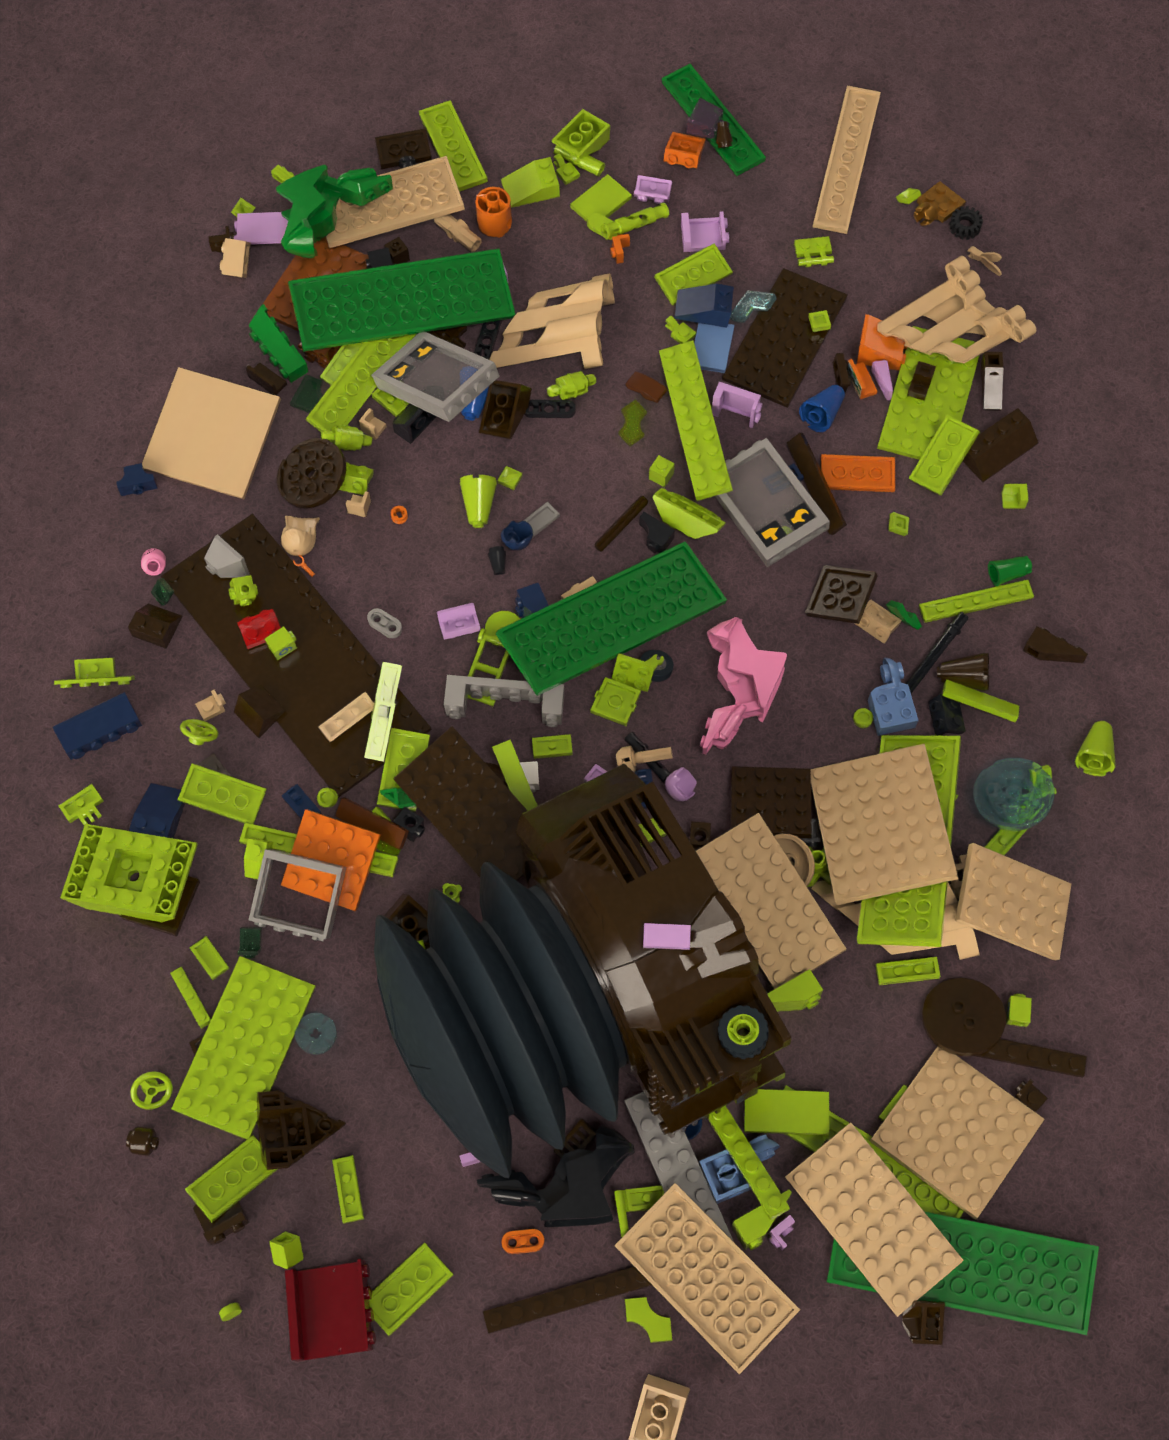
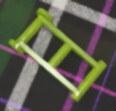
M482 628L477 640L480 645L468 677H473L477 669L495 675V679H501L509 653L507 650L505 651L499 669L480 663L479 660L486 642L504 647L498 637L487 634L486 629ZM468 695L469 699L493 707L496 702V700L490 699V696H483L481 699L472 698L471 695Z

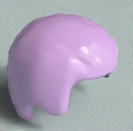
M680 767L667 776L665 788L674 800L687 801L695 794L693 790L697 782L687 769Z

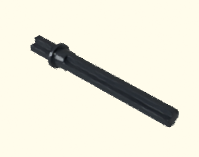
M960 612L954 621L947 625L944 634L905 683L908 684L911 694L956 635L961 633L960 629L969 618L963 612Z

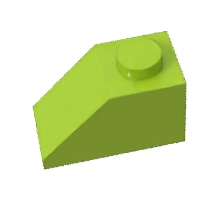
M248 838L244 855L245 877L258 880L265 849H272V841Z

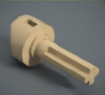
M626 746L616 753L618 766L626 764L635 772L637 764L672 759L673 753L671 747L635 753L632 746ZM625 758H630V761L625 762Z

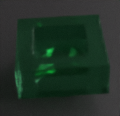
M164 578L158 579L151 591V594L161 606L166 605L174 593V590Z

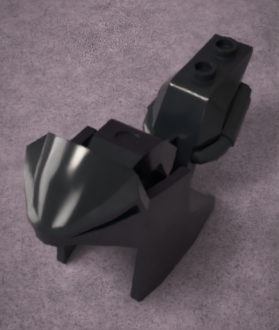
M602 1124L597 1130L596 1149L594 1151L577 1149L565 1153L555 1169V1175L551 1182L544 1189L537 1191L524 1173L515 1172V1170H511L509 1178L501 1175L494 1176V1174L482 1175V1179H478L477 1184L479 1187L491 1189L492 1197L495 1198V1202H498V1204L536 1207L542 1214L541 1221H546L545 1227L588 1226L609 1223L613 1221V1216L603 1189L625 1159L635 1153L634 1145L614 1128Z

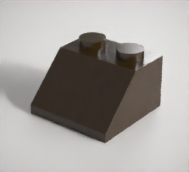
M148 603L135 612L128 629L132 637L167 649L183 616Z

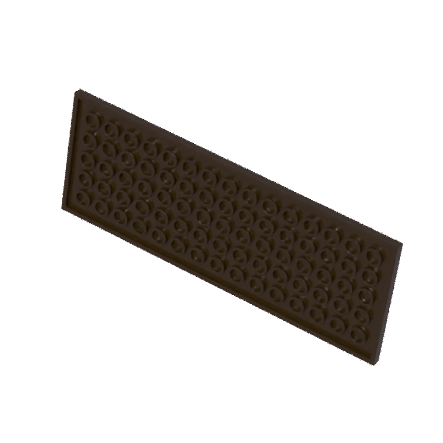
M252 513L220 535L245 560L253 584H256L258 595H256L252 604L247 606L235 605L234 600H231L229 596L232 578H220L217 574L212 575L206 569L207 564L204 557L212 541L161 575V579L246 685L251 689L261 684L286 710L276 722L328 787L336 791L339 798L385 764V758L384 762L364 758L372 721V711L331 742L327 740L318 727L364 692L374 702L381 667ZM273 609L280 627H285L287 632L291 630L296 637L295 644L297 649L279 660L275 658L266 643L247 649L237 622L245 617L255 616L263 610ZM397 688L396 705L391 728L422 734L430 732L432 730L430 725L400 689Z

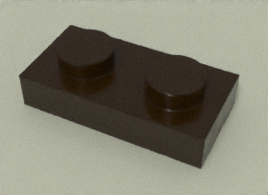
M836 353L832 362L836 384L842 387L846 393L848 386L851 385V377L847 374L848 362L844 359L843 353Z

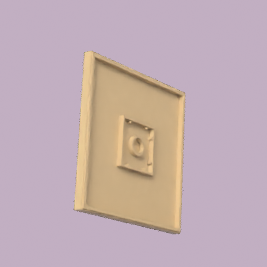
M178 367L142 462L144 470L245 499L281 398Z

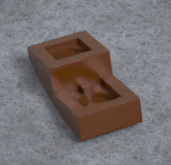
M636 371L625 384L628 389L641 393L643 398L656 403L667 392V388L664 385Z

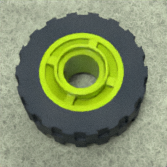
M740 1005L736 1008L732 1007L727 1013L723 1014V1018L719 1021L718 1036L722 1048L728 1054L730 1053L733 1057L741 1059L753 1058L754 1055L760 1054L761 1050L766 1047L769 1033L768 1023L764 1019V1015L759 1013L756 1008L753 1009L750 1006ZM741 1028H746L750 1031L746 1036H740L737 1032Z

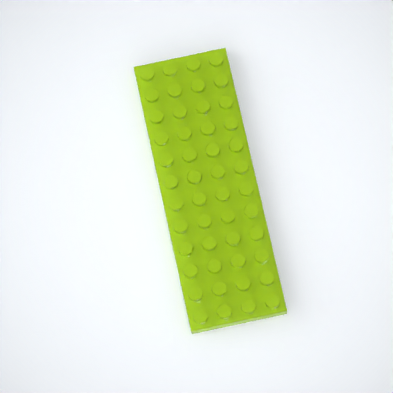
M882 735L879 754L925 744L951 847L961 737ZM948 881L862 900L857 934L858 944L942 947Z

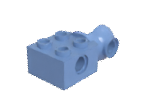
M883 658L880 672L883 682L887 684L876 687L870 692L867 700L870 711L873 714V721L878 736L915 728L919 721L908 684L901 683L900 680L904 679V670L901 662L896 663L890 658Z
M767 1135L759 1136L749 1142L761 1162L775 1155L774 1151L780 1147L777 1142L768 1139ZM727 1149L699 1161L701 1170L717 1204L752 1190Z

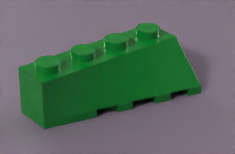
M263 304L249 324V336L254 343L258 342L260 344L259 348L264 355L268 354L271 364L280 369L279 373L282 378H287L292 383L309 372L307 363L295 346H290L287 335L284 331L280 332L274 317L269 318L268 309Z

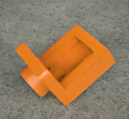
M620 234L612 237L610 252L611 257L616 259L617 264L624 263L622 248L630 246L629 234Z

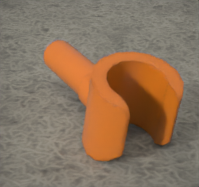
M298 555L302 558L301 563H296L293 559V563L296 566H301L311 577L315 575L304 562L303 556Z

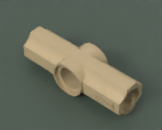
M450 214L434 218V223L446 231L450 239L453 238L454 242H460L471 252H475L482 243L481 238L470 231L468 225L462 219L457 220Z

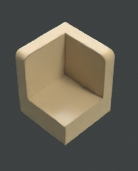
M370 408L359 420L361 431L375 440L387 427L386 423L374 417L373 410Z
M365 491L363 497L353 494L351 501H346L348 513L366 517L371 503L369 492Z

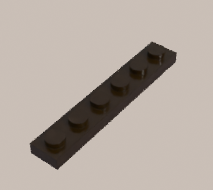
M1000 1039L987 1052L975 1055L976 1057L1081 1078L1085 1076L1087 1058L1084 1055Z

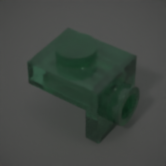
M240 928V949L238 950V955H243L244 958H255V955L261 952L262 928Z

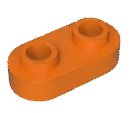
M537 1229L509 1231L502 1237L501 1241L504 1251L509 1254L537 1252L543 1248L545 1242L543 1234ZM531 1238H537L538 1243L536 1245L530 1244ZM512 1239L517 1242L514 1247H510L508 1244Z

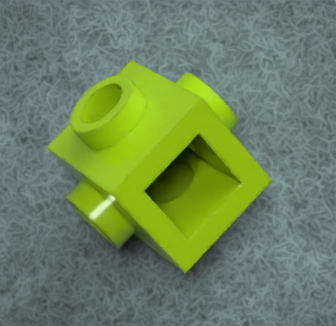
M251 575L232 578L230 581L229 596L231 600H234V604H240L241 606L252 604L256 595H258L256 584H253Z

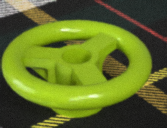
M188 719L180 724L181 732L189 737V742L195 745H203L204 742L217 739L219 734L216 727L202 720Z
M152 1071L144 1073L132 1084L130 1091L131 1099L142 1109L159 1108L171 1097L173 1090L172 1082L161 1072ZM156 1078L161 1079L164 1083L158 1084ZM139 1085H141L146 1095L144 1102L137 1096ZM166 1090L165 1095L159 1101L151 1103L153 1096L158 1092Z

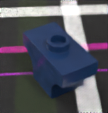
M142 463L123 467L124 476L121 480L117 481V488L121 496L139 495L144 491L158 489L154 475L146 473Z

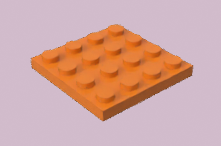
M305 809L291 854L347 867L338 905L357 911L381 834ZM288 863L281 886L331 902L337 875Z

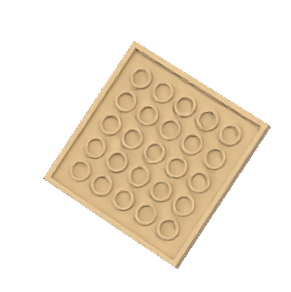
M937 1047L870 1142L976 1220L1044 1121V1118L957 1055Z

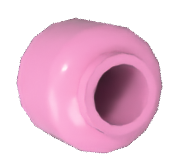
M156 548L146 550L141 558L143 571L151 576L161 574L166 567V556L164 553Z

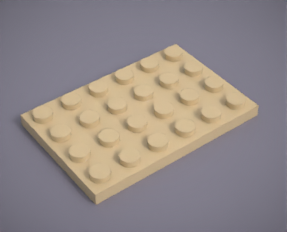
M972 843L968 846L955 921L1049 959L1060 960L1071 883Z

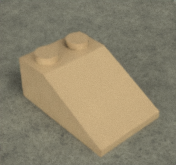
M648 1374L643 1385L628 1440H675L690 1388Z

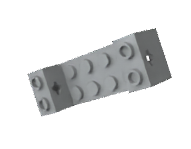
M447 675L444 708L446 716H449V718L461 719V717H466L468 695L476 699L490 696L492 700L507 698L513 702L529 700L530 703H540V701H543L542 723L548 727L562 725L564 684L537 696L527 681Z

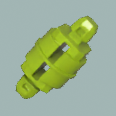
M582 371L567 373V375L556 378V385L548 387L547 393L549 397L560 396L562 400L576 398L588 392V387L596 383V377L593 374L584 375Z
M349 425L333 426L332 430H323L321 432L322 439L329 440L344 451L360 450L362 446H370L372 444V437L363 434V431Z

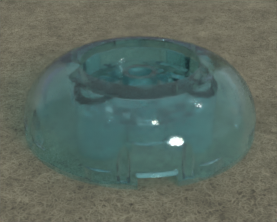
M1005 758L994 762V765L984 769L979 774L974 784L973 796L979 814L989 824L1002 830L1021 831L1036 826L1046 818L1054 803L1055 789L1052 778L1039 764L1024 758ZM1030 770H1034V772L1037 774L1036 782L1034 783V785L1032 782ZM1026 789L1029 791V793L1023 794L1022 790Z

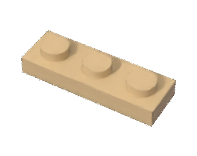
M364 692L318 728L327 740L331 742L373 710L374 702Z

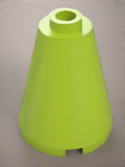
M473 475L463 476L460 478V486L468 522L474 528H483L488 523L497 480L495 477L488 475H479V478H473Z
M1098 721L1093 724L1076 755V767L1078 769L1079 766L1083 768V772L1086 774L1105 776L1106 772L1111 771L1112 773L1114 771L1116 763L1113 728L1106 721Z

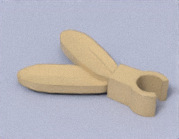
M974 246L967 250L970 252L968 256L971 259L981 261L989 270L998 276L1002 275L1000 269L993 263L1002 259L1000 254L995 252L983 253Z

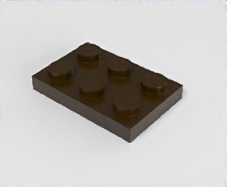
M426 128L375 137L381 169L399 166V160L404 156L414 157L416 163L432 160Z

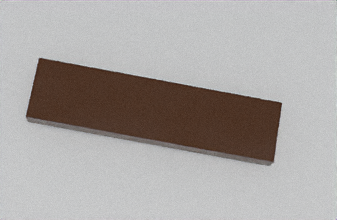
M341 798L336 817L352 825L381 834L380 840L397 849H403L409 830L347 798Z

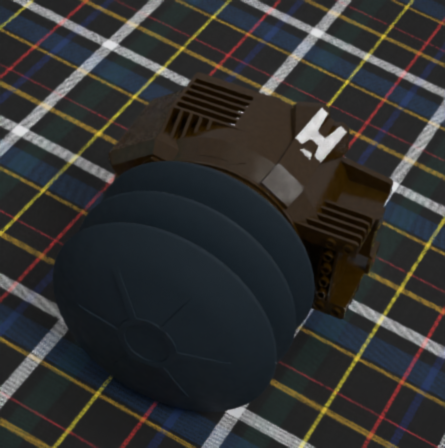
M622 764L521 814L516 834L521 844L523 856L522 873L527 882L528 889L492 863L484 862L481 867L479 900L482 922L479 923L464 907L438 889L431 888L428 896L427 928L430 942L429 949L425 950L408 932L385 916L378 915L376 918L374 954L377 968V983L389 1029L400 1055L422 1097L455 1137L476 1159L505 1178H509L511 1175L512 1135L509 1116L514 1115L529 1131L554 1148L563 1149L565 1145L566 1108L562 1090L564 1087L581 1103L608 1121L615 1122L618 1117L619 1069L621 1068L625 1073L635 1075L650 1104H648L651 1113L653 1116L657 1115L661 1121L659 1123L661 1131L664 1135L668 1134L670 1138L675 1137V1132L679 1130L681 1132L686 1131L688 1125H697L698 1120L701 1118L707 1120L709 1114L714 1111L718 1114L721 1112V1108L735 1101L737 1105L757 1094L759 1087L774 1079L779 1081L785 1078L786 1072L774 1053L790 1045L792 1038L757 977V974H759V958L745 934V926L741 917L723 892L719 891L712 877L654 782L646 785L626 764ZM644 802L656 823L662 828L681 854L680 857L674 859L641 803ZM637 817L669 860L667 864L662 865L636 822ZM642 846L654 861L657 869L652 871ZM644 923L691 925L690 950L643 948ZM741 1005L750 1006L753 1009L756 1008L759 1013L764 1015V1019L768 1023L769 1033L766 1047L761 1050L760 1054L754 1055L753 1058H735L730 1053L728 1054L721 1046L718 1036L719 1021L723 1018V1014L727 1013L732 1007L736 1008ZM741 1028L737 1033L740 1036H746L750 1031L746 1028Z

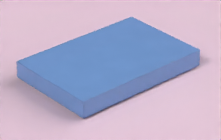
M698 323L694 344L701 370L725 373L734 325L728 324L726 328Z

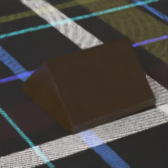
M261 684L240 693L234 709V713L258 738L286 711Z

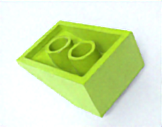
M582 109L552 139V143L580 159L600 150L610 140V125Z
M551 157L534 160L501 179L504 190L510 196L511 208L560 197L559 182Z
M809 969L769 992L768 996L777 1012L803 1010L806 1007L812 1009L819 1004L818 1000L821 999L823 989Z
M790 1189L782 1193L786 1202L792 1194ZM761 1205L735 1220L731 1228L743 1249L750 1248L752 1251L762 1245L763 1238L776 1218L770 1220Z

